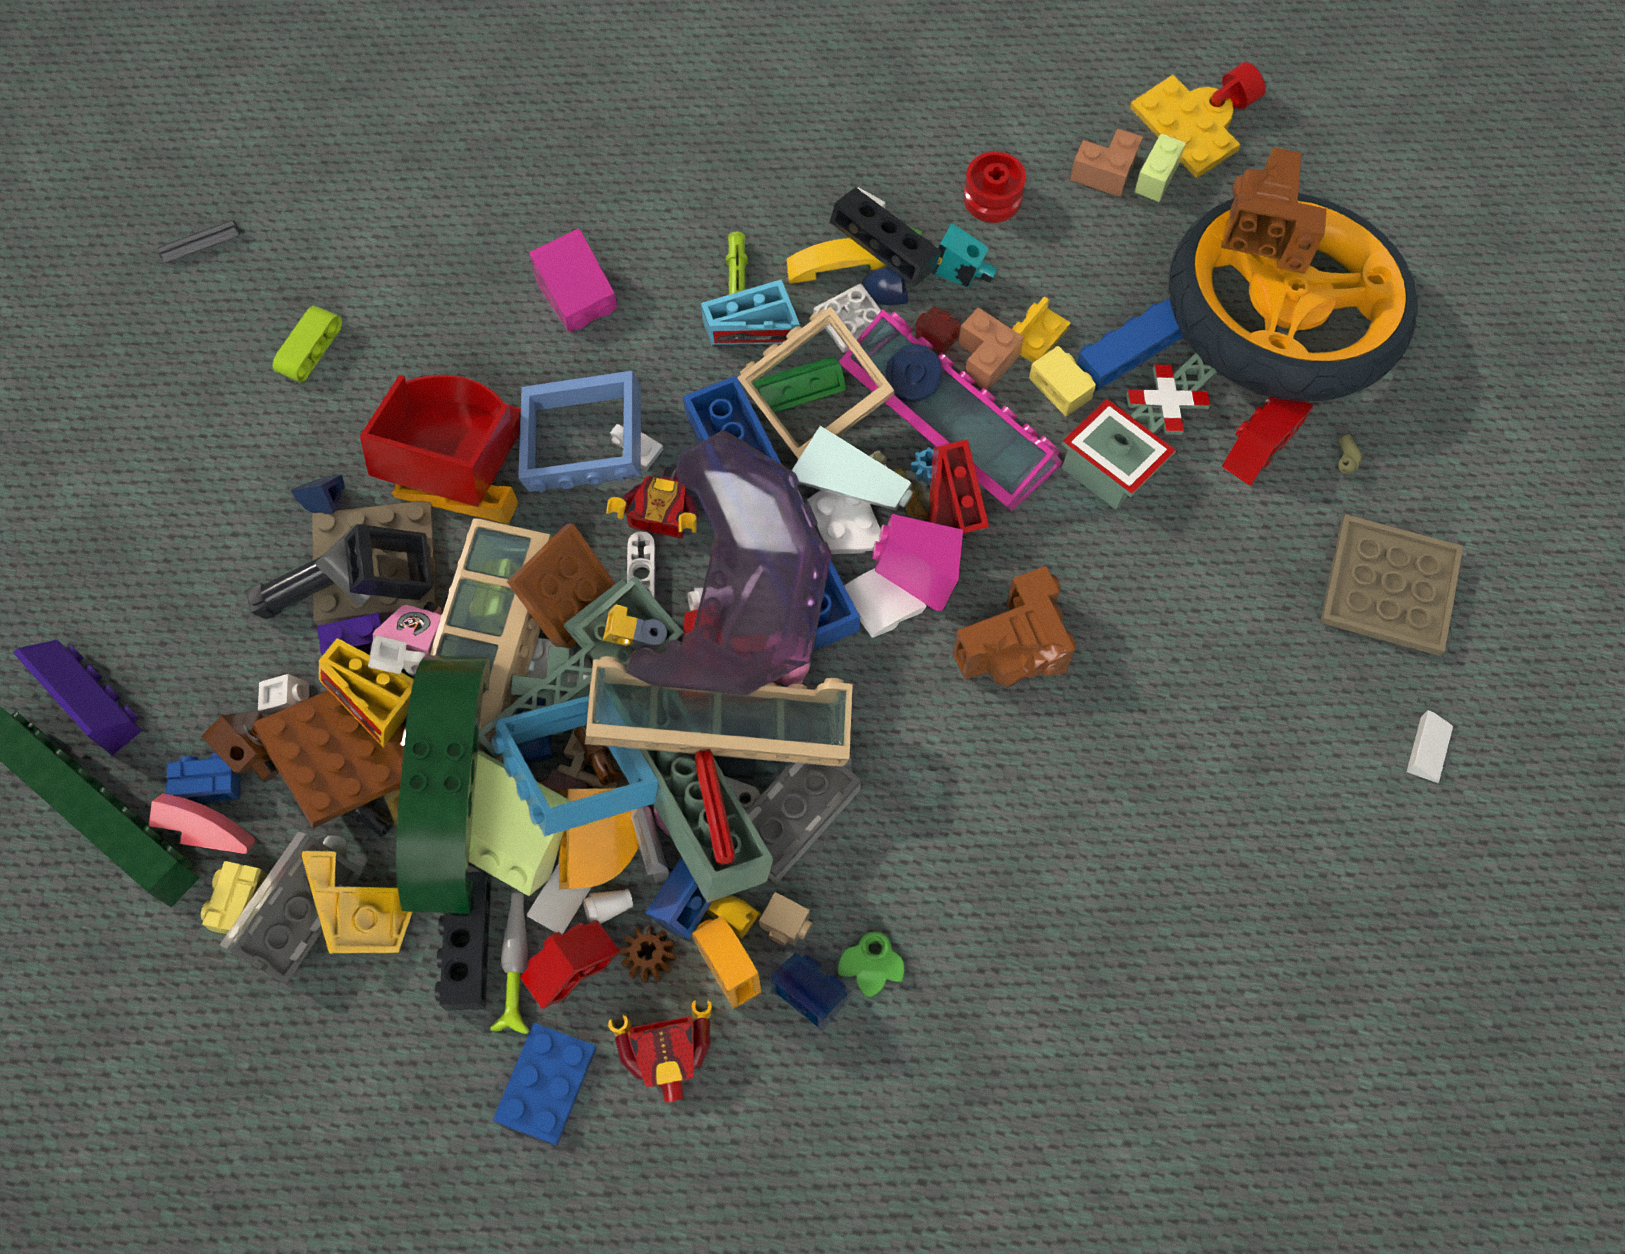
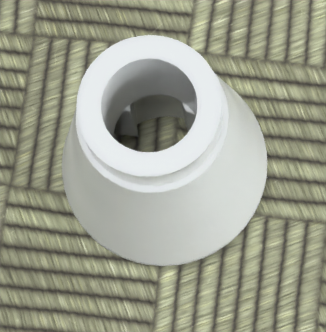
M628 889L589 894L590 897L583 899V906L589 923L598 920L602 924L627 911V909L633 908L632 897Z

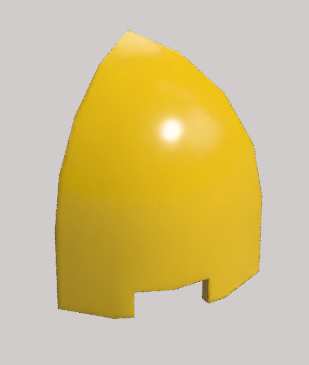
M726 896L712 901L706 911L714 919L722 916L735 935L741 939L761 915L750 904L735 896Z

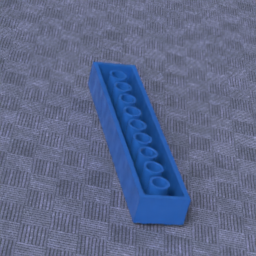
M737 376L683 396L685 415L794 636L804 642L809 647L810 652L859 632L860 616Z

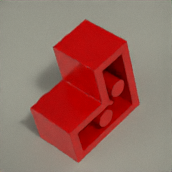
M598 920L587 925L579 923L567 933L561 934L556 932L549 936L543 943L545 946L543 950L529 959L527 962L529 967L520 978L540 1007L544 1009L564 1000L581 980L603 971L620 951Z

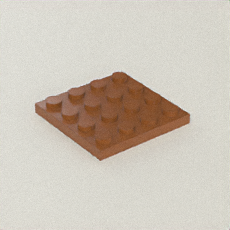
M329 690L253 722V730L313 829L400 788L404 746L401 745L405 730L403 724H400L386 745L382 747Z

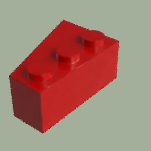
M968 439L933 447L928 522L962 529L963 534L989 527Z

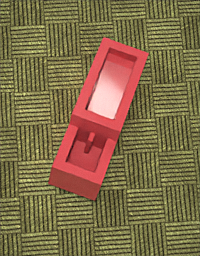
M164 793L152 801L149 826L182 831L180 844L247 854L255 845L256 839L246 830L223 814L205 805Z

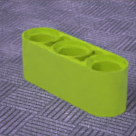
M311 306L274 357L273 370L299 383L306 381L341 330L342 318L318 306Z

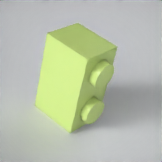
M1161 133L1140 171L1135 193L1160 202L1180 164L1186 143Z

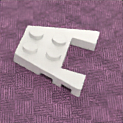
M823 490L807 499L808 508L828 554H855L873 551L875 541L879 542L881 529L870 503Z

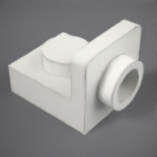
M289 674L259 682L258 710L264 714L281 711L309 698V683Z

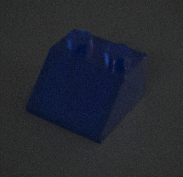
M795 952L770 976L771 990L820 1030L824 1031L847 1002L848 994L845 992L847 987L835 976L831 975L827 978L819 971L821 966L813 958L806 954L802 958Z

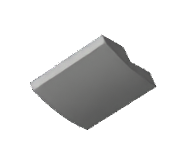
M649 806L634 809L631 812V818L647 875L653 874L655 883L665 881L669 877V871L652 811Z

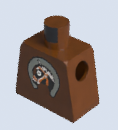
M260 711L222 715L202 735L203 739L235 773L255 771L263 782L273 779L279 771L253 730V722L264 718Z

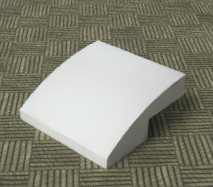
M875 568L844 586L860 616V622L872 638L895 629L899 622L922 613L926 608L925 603L876 573Z

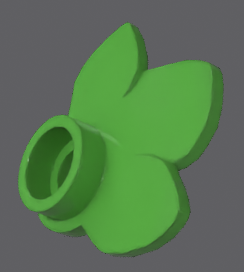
M872 931L866 933L861 938L859 945L845 950L839 961L838 975L841 977L856 976L861 992L867 998H871L881 991L886 979L893 982H902L904 964L902 958L891 950L889 938L881 932ZM872 943L880 945L881 951L878 954H872L869 951V946Z

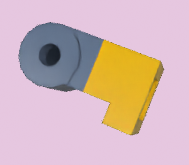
M617 604L609 611L603 641L642 651L655 650L665 641L667 630L661 621L657 619L644 621L627 616L628 607Z

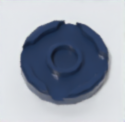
M917 344L904 346L889 359L885 371L886 380L894 389V394L900 399L909 402L926 400L941 385L943 378L942 363L938 356L926 346Z

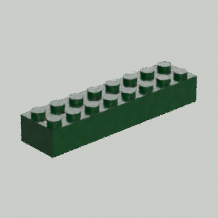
M0 707V761L145 891L172 908L199 879L191 871L195 865L174 849L173 845L151 829L149 824L133 813L124 802L110 793L108 788L86 772L87 770L69 757L60 746L45 736V733L31 721H28L16 710L10 714Z

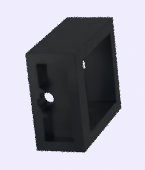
M356 524L344 538L350 593L420 600L433 587L434 575L430 570L429 562L431 551L427 545L426 533ZM371 548L407 553L410 580L374 576Z

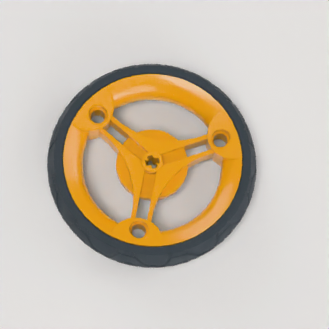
M1298 193V203L1326 208L1325 235L1317 251L1334 259L1350 273L1323 272L1309 265L1306 273L1303 274L1277 268V259L1221 248L1226 222L1229 219L1234 198L1208 211L1188 229L1175 250L1170 266L1168 289L1172 311L1181 333L1186 341L1188 340V344L1195 353L1211 368H1215L1216 372L1232 380V382L1266 396L1270 395L1273 398L1300 402L1333 400L1358 392L1379 381L1397 364L1409 347L1416 327V316L1418 315L1417 295L1411 271L1408 270L1409 267L1396 246L1389 241L1388 237L1369 221L1345 207L1342 208L1340 205L1328 200H1322V198ZM1232 265L1250 283V300L1255 309L1265 318V330L1250 333L1225 311L1218 301L1213 287L1212 273L1214 267ZM1356 306L1371 321L1367 332L1359 341L1337 351L1311 353L1297 340L1293 339L1298 330L1311 329L1323 324L1334 309ZM1276 325L1287 328L1286 335L1274 332Z

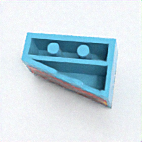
M782 280L701 303L703 324L711 345L782 344L787 340L786 335L795 327L800 326Z

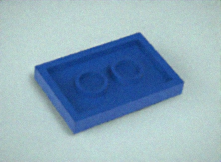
M533 1023L492 1121L557 1146L597 1047Z

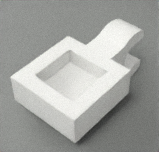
M617 424L610 432L614 436L611 441L623 448L624 427ZM641 432V468L647 471L663 451V445Z
M375 635L368 667L400 674L402 668H404L408 674L415 676L420 661L427 654L406 650V642Z

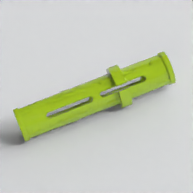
M732 232L728 235L729 254L726 256V264L729 266V295L744 291L746 286L745 266L748 264V257L745 254V235L741 232ZM736 278L738 279V290L736 289Z

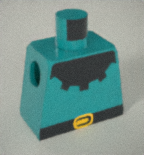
M951 223L938 247L941 250V254L932 273L965 287H970L975 276L991 283L998 268L983 261L989 250L985 244Z

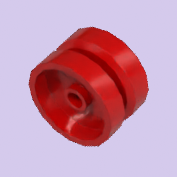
M985 152L975 157L968 165L963 195L965 207L970 214L981 221L990 223L1004 222L1014 217L1021 208L1026 181L1024 166L1017 158L1004 152Z

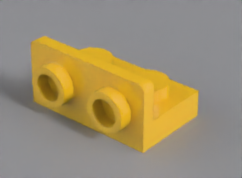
M1043 297L1038 304L1033 303L1026 314L1025 320L1022 323L1017 322L1012 329L1024 337L1020 355L1032 363L1050 352L1069 329L1071 323L1048 309L1049 299Z

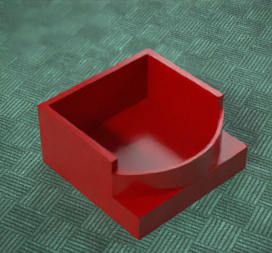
M399 375L360 434L368 475L479 507L520 435L521 408L505 404L493 390L469 378L454 375H431L406 381L405 376Z

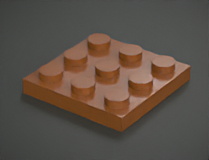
M573 523L566 524L507 581L555 647L569 648V650L577 642L563 625L616 584Z

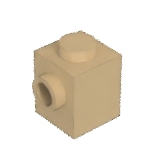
M776 892L773 894L759 920L760 928L769 932L768 937L783 946L787 942L795 946L799 938L804 940L813 922L809 921V909Z

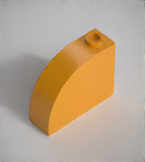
M565 789L558 791V794L571 801H575L613 789ZM632 810L563 832L559 846V889L598 886L613 879L627 867L639 846L631 818Z
M719 916L714 920L708 919L698 925L696 930L692 932L694 942L732 1009L760 994L761 986L758 971L727 921L722 916Z

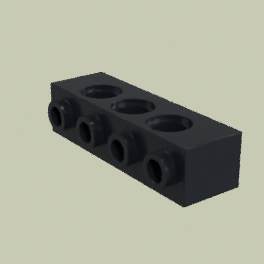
M857 187L834 204L829 223L914 287L935 270L941 250Z
M468 872L469 878L473 881L470 914L444 913V915L439 917V934L443 935V946L438 948L437 966L441 968V981H437L435 984V999L446 1011L486 1009L492 880L486 872ZM463 934H469V943L465 947L456 948L458 937ZM460 967H468L467 977L462 981H454L456 970Z

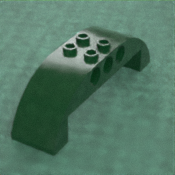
M425 655L417 668L407 714L397 816V883L400 905L403 912L470 914L473 881L468 876L482 696L483 690H489L490 657Z

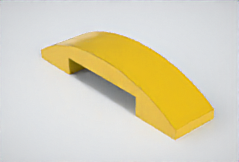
M851 238L820 243L803 249L787 258L790 284L817 280V272L870 264L871 270L888 266Z

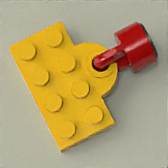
M1243 62L1224 74L1222 77V88L1220 89L1200 87L1189 91L1174 75H1171L1133 100L1130 108L1158 138L1162 133L1186 143L1180 162L1195 178H1198L1239 151L1240 144L1226 130L1231 123L1233 110L1236 108L1243 110L1265 95L1266 83L1260 70L1249 62Z

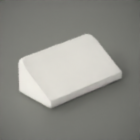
M1427 710L1421 716L1407 772L1438 783L1453 726L1434 712Z

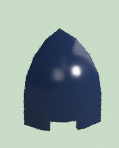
M889 267L877 269L869 273L862 280V286L875 303L880 305L908 303L905 279Z
M340 474L311 481L291 490V492L306 510L312 513L322 512L329 514L340 507L341 502H339L341 490L345 489L343 476Z

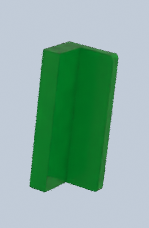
M833 357L770 375L753 383L774 413L847 390L840 362L838 363Z

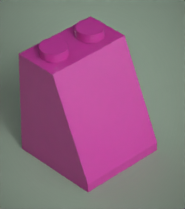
M579 228L529 252L537 285L568 333L575 329H582L589 322L599 317H606L613 310L617 309L615 293Z
M892 514L888 525H882L879 542L875 541L872 559L876 560L875 572L934 610L942 612L958 582L963 530Z

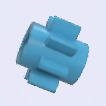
M928 447L927 450L921 453H915L916 462L911 463V470L916 473L917 482L923 481L931 486L933 450Z

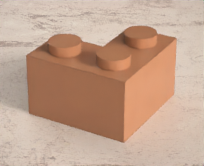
M1117 128L1109 148L1083 140L1074 159L1070 181L1121 197L1138 157L1143 136Z
M977 308L961 325L959 345L973 353L967 360L965 373L975 380L974 385L980 389L984 388L989 392L1020 356L1024 337L982 309Z

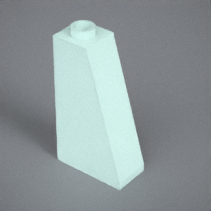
M822 426L818 428L788 476L798 484L897 511L900 505L905 507L914 493L910 490L912 487L910 481Z

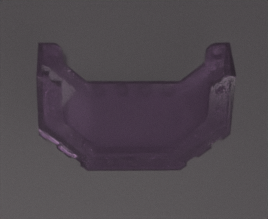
M722 430L681 453L676 467L678 480L683 486L698 494L715 531L694 630L684 634L681 644L676 639L667 642L666 651L659 654L645 647L635 650L630 656L626 673L652 686L748 695L766 684L787 675L796 668L811 662L831 551L827 542L822 543L815 528L818 522L809 502L804 504L797 488L801 484L796 473L729 432Z

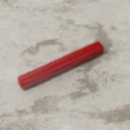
M699 750L696 752L694 760L715 859L720 865L730 864L734 861L735 851L713 753L710 750Z

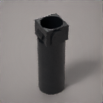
M317 558L266 584L259 583L247 589L246 594L250 612L261 618L269 619L281 613V609L335 583L314 564L319 559Z

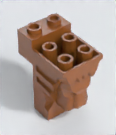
M1273 147L1263 170L1247 169L1242 176L1236 177L1232 186L1234 201L1231 206L1229 219L1226 222L1221 248L1277 259V268L1306 273L1325 235L1326 208L1298 203L1301 152Z
M1047 566L1012 579L1006 602L1010 611L957 630L952 654L965 680L988 672L997 685H1004L1008 688L1025 677L1033 678L1041 673L1046 677L1067 672L1076 648V642L1070 631L1066 632L1062 624L1061 611L1055 605L1061 591L1060 583L1054 574H1050Z

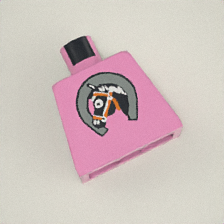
M427 602L422 609L410 605H402L373 632V639L375 635L406 642V650L423 652L430 655L442 610L433 602Z

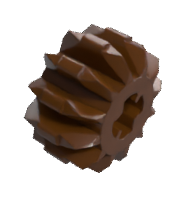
M653 925L648 927L647 934H643L642 929L637 927L635 929L638 936L636 939L629 935L625 937V941L631 947L620 948V954L627 957L621 962V965L624 969L631 968L629 976L632 979L641 973L642 983H647L649 974L653 973L655 980L660 981V969L666 973L672 971L670 965L665 961L676 960V954L670 952L675 947L674 941H665L667 937L665 930L659 931L655 936V927ZM644 949H651L653 956L651 960H646Z

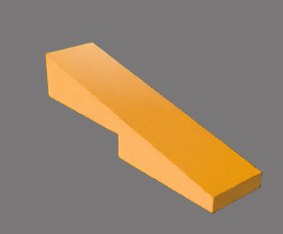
M398 484L395 485L392 491L394 498L411 502L425 501L431 503L432 507L509 524L518 505V500L512 487L491 485L479 507Z

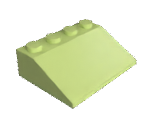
M478 750L469 862L530 896L551 878L564 831L544 837L539 825L532 823L529 815V806L525 800H520L516 789V782L513 776L509 777L507 775L504 764ZM536 782L550 808L572 802Z

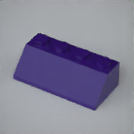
M52 640L20 647L13 651L15 656L82 731L111 756L142 732L135 723L139 717L127 705L123 708L120 707L117 701L121 697L108 684L104 688L100 685L98 681L102 679L101 675L90 664L84 667L80 663L84 657L72 644L66 648L60 641Z

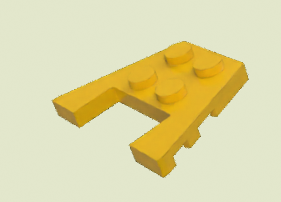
M303 851V863L329 954L399 953L412 912H403L401 909L398 883L397 888L335 887L336 852Z

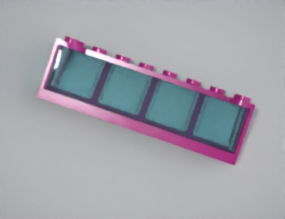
M883 309L857 339V342L885 379V371L889 359L892 355L894 356L899 352L898 350L902 347L913 344L923 345L931 350L934 347L922 336L918 340L912 336L911 332L913 329L897 313L893 312L889 315ZM848 350L840 359V365L874 392L878 388L852 352ZM941 353L938 358L942 363L943 378L940 387L932 396L923 401L909 402L893 395L885 403L936 447L968 439L978 483L1013 511L1063 464L1058 457L1061 452L1046 437L1036 438L1039 434L1028 424L1021 427L1014 421L1018 417L1005 405L1002 409L997 407L993 403L996 398L984 388L978 391L972 386L975 380L963 370L960 374L952 369L954 363Z

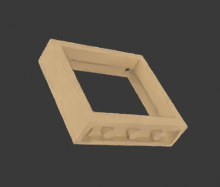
M831 306L827 310L821 309L819 312L812 314L809 318L811 322L803 328L797 326L786 335L787 340L779 346L777 343L770 346L764 351V358L756 364L754 361L748 363L747 367L740 371L741 375L737 377L798 460L811 439L800 447L752 383L828 325L833 327L878 388L825 429L839 437L895 395L894 389Z

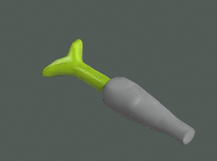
M523 893L511 894L510 912L501 953V966L507 973L505 1010L501 1017L490 1027L492 1031H501L510 1027L522 1034L530 1032L519 1011L520 974L526 969L528 962Z

